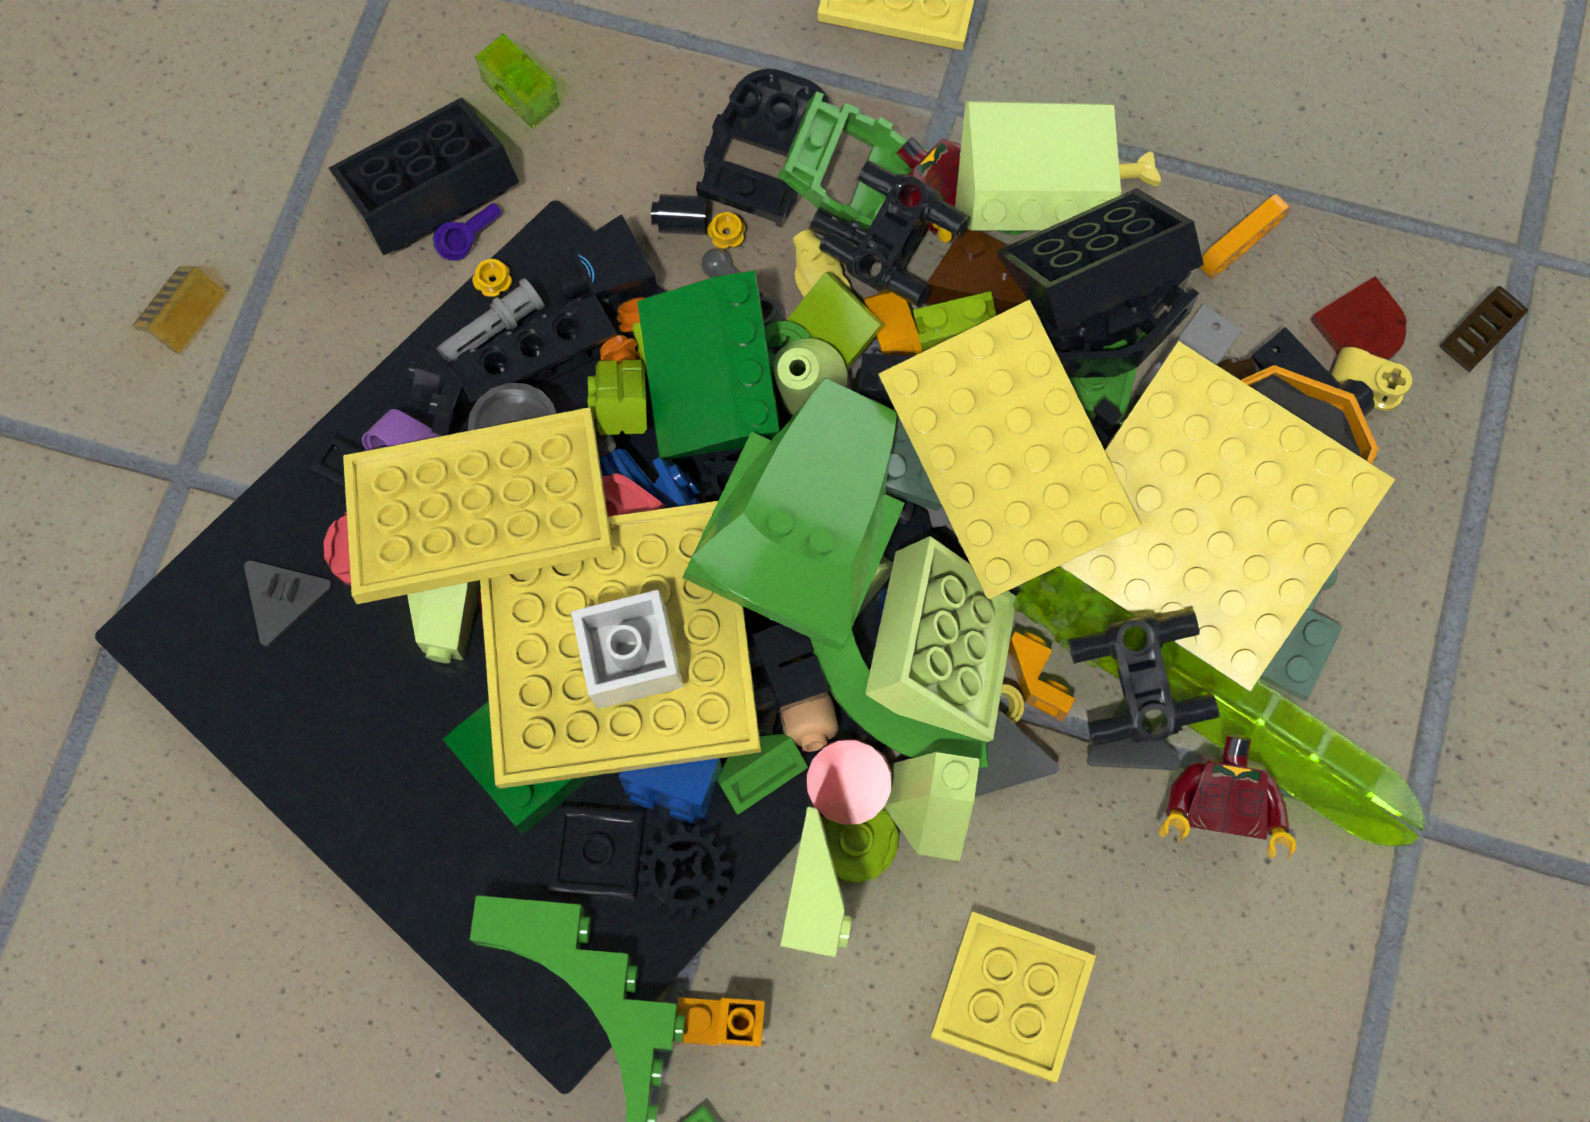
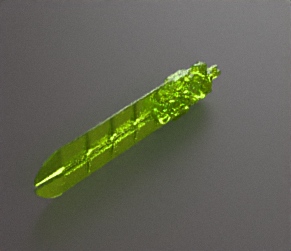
M1061 566L1023 583V588L1013 602V607L1016 611L1024 613L1036 625L1040 622L1055 636V641L1069 652V639L1102 632L1104 627L1108 626V623L1117 622L1126 617H1137L1091 587V592L1085 591L1083 581ZM1040 582L1050 583L1056 593L1046 591ZM1066 619L1069 626L1060 630L1051 621ZM1132 626L1124 632L1125 639H1123L1125 647L1136 648L1143 642L1144 633L1142 628ZM1176 642L1163 643V648H1160L1171 697L1175 701L1214 694L1217 702L1219 718L1187 725L1221 749H1224L1226 734L1240 735L1252 739L1248 761L1262 764L1267 773L1276 779L1280 788L1361 840L1382 846H1404L1415 843L1420 837L1376 805H1380L1423 831L1426 820L1422 808L1411 788L1393 769L1259 680L1252 690L1249 691ZM1111 656L1085 661L1093 668L1100 667L1119 680L1115 659L1112 660Z

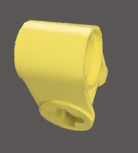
M1345 347L1340 350L1331 373L1340 384L1347 379L1366 383L1374 394V408L1381 411H1390L1397 408L1403 400V395L1408 392L1412 385L1411 373L1405 366L1371 355L1367 351L1355 347ZM1393 373H1396V376L1394 377V379L1391 378V375H1392ZM1384 396L1388 397L1386 401H1382Z

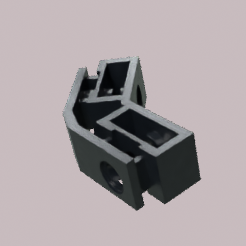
M1192 272L1185 278L1170 280L1155 287L1148 295L1133 297L1118 304V307L1113 311L1098 313L1087 318L1079 326L1070 330L1057 331L1037 313L1068 378L1117 377L1138 368L1191 313L1199 292L1193 288L1189 293H1186L1184 289ZM1165 305L1168 308L1171 305L1173 306L1169 312L1165 310L1158 318H1155ZM1143 333L1147 335L1142 341L1135 343ZM1122 340L1130 344V346L1118 351H1103L1104 346H1110Z

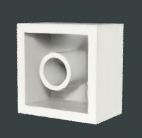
M658 590L571 611L588 696L597 709L684 688L666 606Z

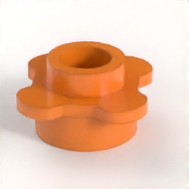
M634 298L619 306L617 320L619 323H622L619 326L622 332H633V324L640 322L637 301L645 298Z
M624 335L609 339L600 349L601 360H617L618 364H621L623 360H638L640 354L635 350L637 346L636 340L633 338L628 339Z

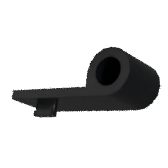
M1286 327L1250 357L1253 358L1254 363L1261 370L1275 365L1354 394L1364 417L1375 407L1373 391L1366 383L1347 379L1340 384Z

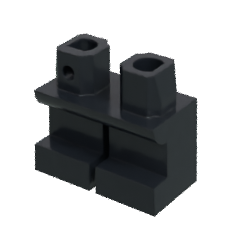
M780 623L752 635L748 643L751 672L760 669L765 682L753 687L756 713L776 709L778 714L791 707L827 696L830 690L816 655L811 656L814 650L808 636Z

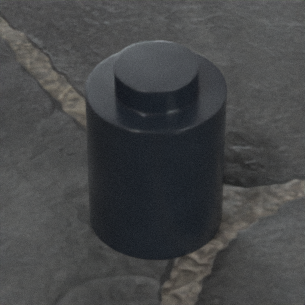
M660 194L659 202L652 201L651 224L658 225L659 233L706 235L707 196Z

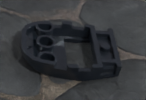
M761 69L746 75L738 82L729 96L730 102L721 115L717 114L712 125L713 133L703 158L705 168L702 182L697 181L696 185L697 195L707 196L709 200L776 222V226L782 227L802 196L781 179L725 161L724 158L733 139L787 157L807 109L806 105L816 92L824 94L821 101L830 104L822 88L806 78L777 69Z

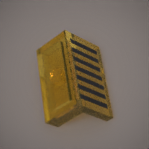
M179 265L132 326L138 331L149 332L172 352L179 353L226 292L197 267Z

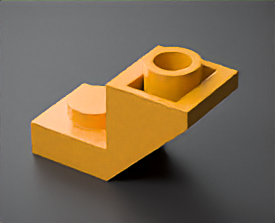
M892 292L889 294L878 293L863 298L865 306L885 324L875 337L882 354L916 356L922 353L918 331L905 299Z
M1015 631L1010 640L1008 654L1025 703L1063 722L1076 698L1068 695L1069 690L1063 685L1052 680H1047L1045 683L1038 679L1052 650L1045 647L1046 643L1040 637L1031 633H1024L1022 635Z
M678 997V1015L686 1016L682 1044L722 1047L762 1046L765 1001L732 998L709 1000Z

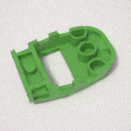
M816 92L806 105L805 114L783 167L777 176L817 209L820 206L849 222L853 219L859 222V227L868 231L886 196L858 180L849 205H842L827 196V191L820 186L840 134L843 130L855 139L872 147L866 162L872 161L896 175L900 173L908 174L911 170L896 154L907 140L892 130L894 124L882 117H879L877 120L859 113L860 108L844 103L841 108L821 101L824 94Z

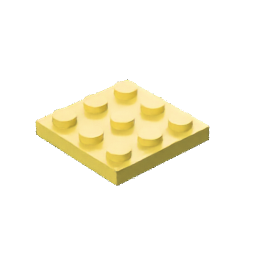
M971 912L930 1038L1056 1084L1096 955Z

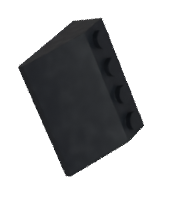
M462 97L328 168L383 256L391 251L402 249L415 238L435 231L441 224L460 214L470 212L476 205L493 196L505 193L508 188L519 183L504 146Z
M1138 188L997 251L998 258L1027 299L1031 301L1039 316L1057 331L1076 328L1087 318L1098 313L1113 311L1118 307V304L1133 297L1148 295L1155 287L1170 280L1185 278L1189 275L1190 271L1204 265L1194 221Z

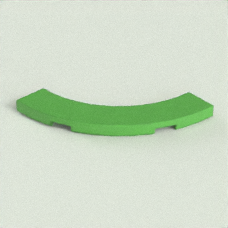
M852 629L841 651L808 637L814 650L812 656L816 655L834 699L851 719L879 742L912 758L938 752L980 759L979 768L988 767L985 741L898 715L865 694L870 671L860 655Z

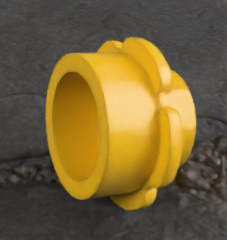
M722 212L713 218L707 231L708 236L713 239L712 243L716 247L727 249L730 246L735 248L743 242V233L746 228L744 222L736 214ZM728 229L730 234L726 235L723 231Z
M486 259L480 262L473 276L474 287L477 290H481L482 294L487 297L498 296L501 291L505 292L511 286L512 278L509 276V268L496 259ZM494 276L496 277V280L494 282L489 281V278Z

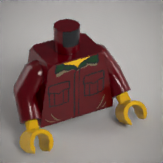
M911 136L896 152L911 168L908 175L939 191L943 201L955 207L961 144L942 138L927 152ZM916 190L909 195L907 200L908 207H914L920 202L921 190ZM932 222L927 225L926 228L934 235L938 233V238L941 242H949L952 239L951 232Z
M1226 734L1222 757L1202 754L1198 762L1190 763L1172 782L1166 814L1169 817L1158 829V833L1162 838L1167 835L1169 825L1175 826L1179 831L1177 843H1180L1189 834L1190 827L1263 840L1267 839L1268 832L1272 836L1266 849L1269 858L1274 859L1276 856L1274 844L1280 843L1286 846L1288 859H1291L1296 850V841L1292 835L1288 834L1289 823L1286 803L1276 779L1267 773L1262 764L1248 761L1252 739L1240 735Z

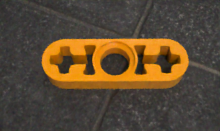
M1278 194L1271 196L1216 242L1202 256L1204 265L1199 268L1210 279H1214L1274 229L1286 217L1291 207Z

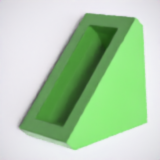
M786 734L760 736V753L727 758L717 782L737 815L808 768L791 736Z

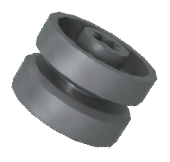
M506 383L491 388L477 400L469 414L468 431L556 414L553 403L541 390L528 384Z

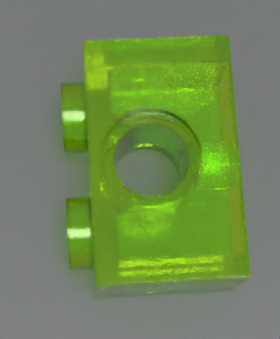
M504 33L475 56L481 80L531 128L535 127L560 106L555 81Z

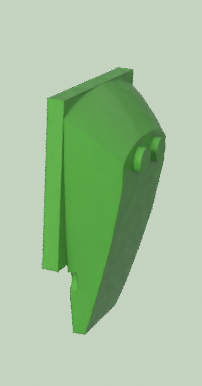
M825 378L772 440L751 432L682 578L841 651L905 504L886 495L897 412Z

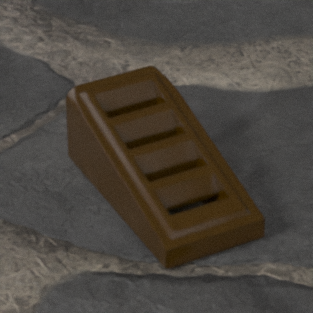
M1497 286L1439 347L1470 373L1527 314L1528 308L1502 286ZM1484 315L1485 317H1487V318H1488L1491 322H1493L1498 328H1500V330L1497 331V330H1496L1494 327H1492L1488 322H1486L1481 316ZM1472 326L1476 331H1478L1482 336H1484L1488 340V342H1484L1469 328ZM1462 337L1478 352L1474 355L1458 339Z

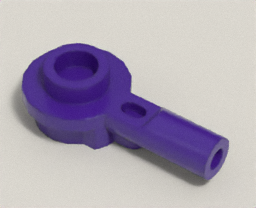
M491 203L465 223L447 222L440 225L433 236V246L436 253L448 261H457L464 258L470 252L474 235L502 216L500 208L495 203Z

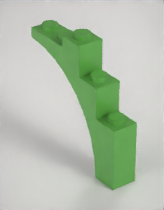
M476 895L470 940L476 945L511 951L540 963L567 981L589 1004L609 1037L621 1070L626 1099V1122H657L659 1107L658 1105H651L653 1086H661L663 1059H656V1052H674L675 1042L683 1043L686 1016L678 1015V1005L627 999L628 992L635 993L638 966L631 965L632 958L629 954L580 950L581 943L588 944L591 929V917H584L585 910L581 905Z

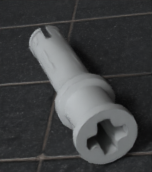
M525 278L519 281V287L502 299L497 297L493 299L490 304V310L435 347L449 365L450 362L456 360L464 351L477 349L505 328L508 331L510 329L514 330L518 327L517 322L535 309L541 311L545 308L543 301Z

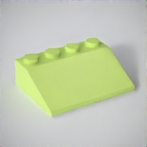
M965 101L955 208L971 217L968 229L1044 230L1121 195L1114 105Z
M931 536L896 551L865 694L898 715L985 742L992 741L1017 596L1007 591L988 600L971 564Z
M807 807L780 946L836 957L837 947L847 949L852 917L844 915L845 903L820 812L816 808Z

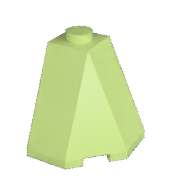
M480 580L407 594L415 640L423 653H426V658L440 663H450L451 658L464 661L479 603Z
M935 752L889 764L892 771V790L884 808L918 856L960 862L975 799L980 759Z

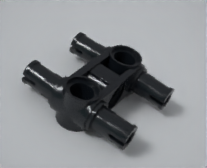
M867 161L859 173L858 180L886 196L884 203L859 245L830 230L823 237L819 250L845 265L849 275L882 294L892 292L913 305L921 307L927 300L931 288L903 271L904 265L930 222L961 237L967 230L971 217L944 202L939 191L926 185L919 179L905 173L896 175L872 161ZM916 190H921L920 202L914 207H908L907 200L909 195ZM875 260H880V272L877 276L870 278L868 275L870 264Z
M1194 611L1158 619L1155 615L1151 616L1150 614L1139 617H1126L1120 621L1108 623V626H1105L1102 632L1068 640L1073 664L1111 656L1112 660L1115 659L1126 709L1123 710L1124 714L1087 722L1092 746L1129 738L1131 742L1136 743L1162 741L1170 735L1178 734L1179 731H1182V726L1219 718L1214 694L1175 701L1171 697L1160 648H1163V643L1200 635L1199 624ZM1132 626H1139L1144 633L1143 642L1136 648L1125 647L1123 643L1124 632ZM1150 710H1160L1163 714V721L1159 728L1155 730L1144 729L1142 725L1143 716Z

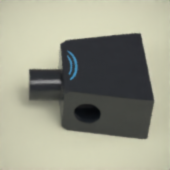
M623 215L617 216L572 246L570 253L576 270L557 278L559 287L566 300L587 291L589 296L596 295L602 308L658 292L655 274Z

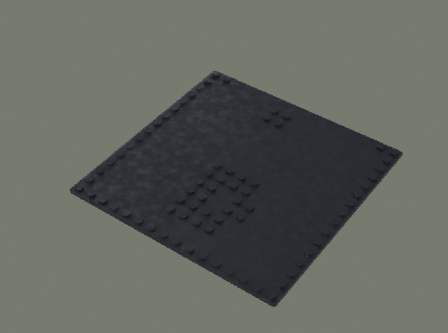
M551 201L491 258L507 265L510 270L509 276L512 278L509 289L505 292L501 291L496 296L497 298L502 299L520 286L519 281L525 278L545 305V308L541 311L535 309L517 322L518 327L509 331L516 332L528 326L533 319L540 315L554 314L564 309L569 302L576 298L589 297L586 291L566 300L557 282V278L576 270L570 253L572 246L595 232L560 201ZM472 276L96 632L95 639L558 1092L569 1094L612 1048L609 1037L589 1004L567 981L540 963L511 951L476 945L470 940L476 895L581 905L585 910L584 917H591V929L588 944L581 943L580 950L629 954L632 958L631 965L638 966L636 991L635 993L628 992L627 999L654 1002L801 841L807 807L815 808L807 792V773L813 758L821 750L807 752L802 749V746H796L808 768L739 815L734 811L720 785H718L705 821L697 818L694 819L693 823L678 820L669 815L671 809L657 804L654 805L653 809L641 807L629 801L630 795L625 793L619 779L620 772L592 776L559 804L643 812L644 823L640 855L651 856L652 851L647 842L653 840L658 844L663 841L661 830L664 828L671 836L676 835L677 825L681 823L684 826L685 832L691 834L695 825H700L701 837L704 839L712 832L716 834L717 839L713 847L717 848L725 845L727 854L720 860L731 862L732 864L731 871L722 873L723 877L731 881L730 888L719 887L718 892L721 894L723 902L719 904L711 899L707 903L710 911L709 914L705 915L700 908L694 909L693 920H688L685 911L679 910L675 919L669 917V906L665 905L661 910H655L653 905L657 896L645 898L642 891L650 883L639 881L638 876L635 900L549 893L548 883L558 806L522 835L443 741L445 736L489 701L484 628L480 604L478 603L464 661L451 658L450 663H440L426 658V653H423L416 643L407 595L356 604L352 597L351 585L345 584L336 577L324 558L323 542L328 528L335 520L338 521L341 517L345 516L347 512L345 489L314 474L309 469L310 464L330 434L362 451H366L362 442L363 435L391 409L402 411L432 429L435 416L428 414L430 404L410 399L413 382L407 381L408 370L413 357L421 358L426 344L437 347L491 309L490 304L496 297H487L482 294L481 290H477L474 287ZM494 276L489 278V281L494 282L496 280V277ZM657 284V293L642 298L655 296L666 291ZM623 303L603 308L616 335H624L628 339H634L633 332H622L619 328L622 323H619L617 320L619 315L618 308ZM506 328L503 329L495 336L487 340L485 343L480 345L477 349H480L492 343L497 336H499L502 333L508 332V330ZM569 331L564 333L561 338L571 340L579 333ZM533 348L527 351L525 356L536 357L543 350ZM601 358L537 388L553 403L556 414L588 408V376H596V365L598 361H602ZM494 366L489 373L493 375L500 374L506 369V366ZM644 369L647 430H645L644 434H625L624 431H621L620 434H615L613 437L616 443V450L625 449L649 479L655 483L660 474L652 461L659 457L649 381ZM461 391L457 413L448 435L468 431L469 414L472 408L463 391ZM782 409L780 431L793 416ZM712 453L664 460L671 466L676 463L684 474L689 472L700 488L701 493L696 495L699 502L708 503L705 500L704 492L709 488L702 487L701 476L708 475L704 472L703 463L704 461L714 462ZM718 481L719 487L723 492L725 487L722 486V482ZM917 504L914 505L909 523L895 525L883 554L893 563L896 551L931 536L970 564L958 539L943 526L932 528L929 514ZM247 561H255L328 579L332 584V589L270 646H263L259 640L244 565ZM890 577L856 617L852 626L855 643L863 661L875 651L880 627L877 598L881 590L888 587ZM1013 588L1009 592L1017 596V605L1021 595L1016 588ZM744 607L747 639L750 641L753 634L766 629L768 618ZM831 691L828 694H830L834 702L839 729L836 735L827 741V745L839 739H851L853 719L847 715L834 699ZM780 713L776 714L772 735L784 734ZM881 742L877 745V749L881 753L887 747ZM728 757L720 758L722 769ZM680 844L671 849L675 852L687 851L693 845ZM709 856L707 862L703 865V874L712 882L714 864ZM639 861L638 873L648 870V867ZM659 862L656 877L661 888L667 878V869ZM692 863L687 867H683L680 864L676 867L679 875L677 880L680 881L684 876L690 879L695 876L692 870ZM695 891L683 892L677 899L689 900L700 895Z

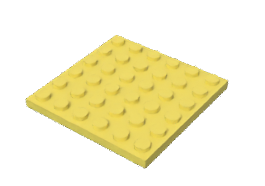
M1178 341L1105 450L1142 526L1061 565V567L1137 617L1150 614L1151 616L1155 615L1158 619L1194 611L1198 620L1200 635L1174 642L1251 691L1395 479Z
M718 501L609 516L608 521L613 554L480 580L495 785L499 789L761 752L744 606L682 578ZM658 590L666 606L684 688L597 709L588 696L571 611Z

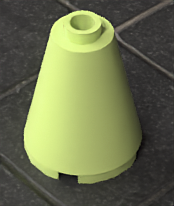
M805 338L788 343L778 351L770 364L776 403H780L781 409L790 415H794L825 378L847 388L848 372L842 357L831 345L818 339ZM806 368L802 375L797 376L801 369Z

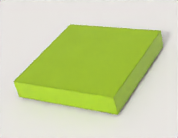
M824 272L786 320L803 327L809 332L812 339L826 342L836 349L842 357L847 371L885 326L879 318L830 272Z

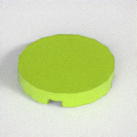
M884 807L874 818L860 824L842 825L824 816L821 817L839 880L861 884L877 879L889 869L897 854L899 835L894 821Z

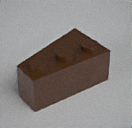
M967 228L961 237H956L926 283L931 288V291L924 304L931 306L936 303L939 304L991 291L997 316L1028 301V299L998 258L997 251L1008 245L980 230H970Z

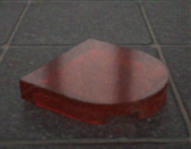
M1376 276L1313 314L1310 319L1337 354H1339L1342 348L1355 347L1390 361L1402 348L1406 337V316L1402 308Z

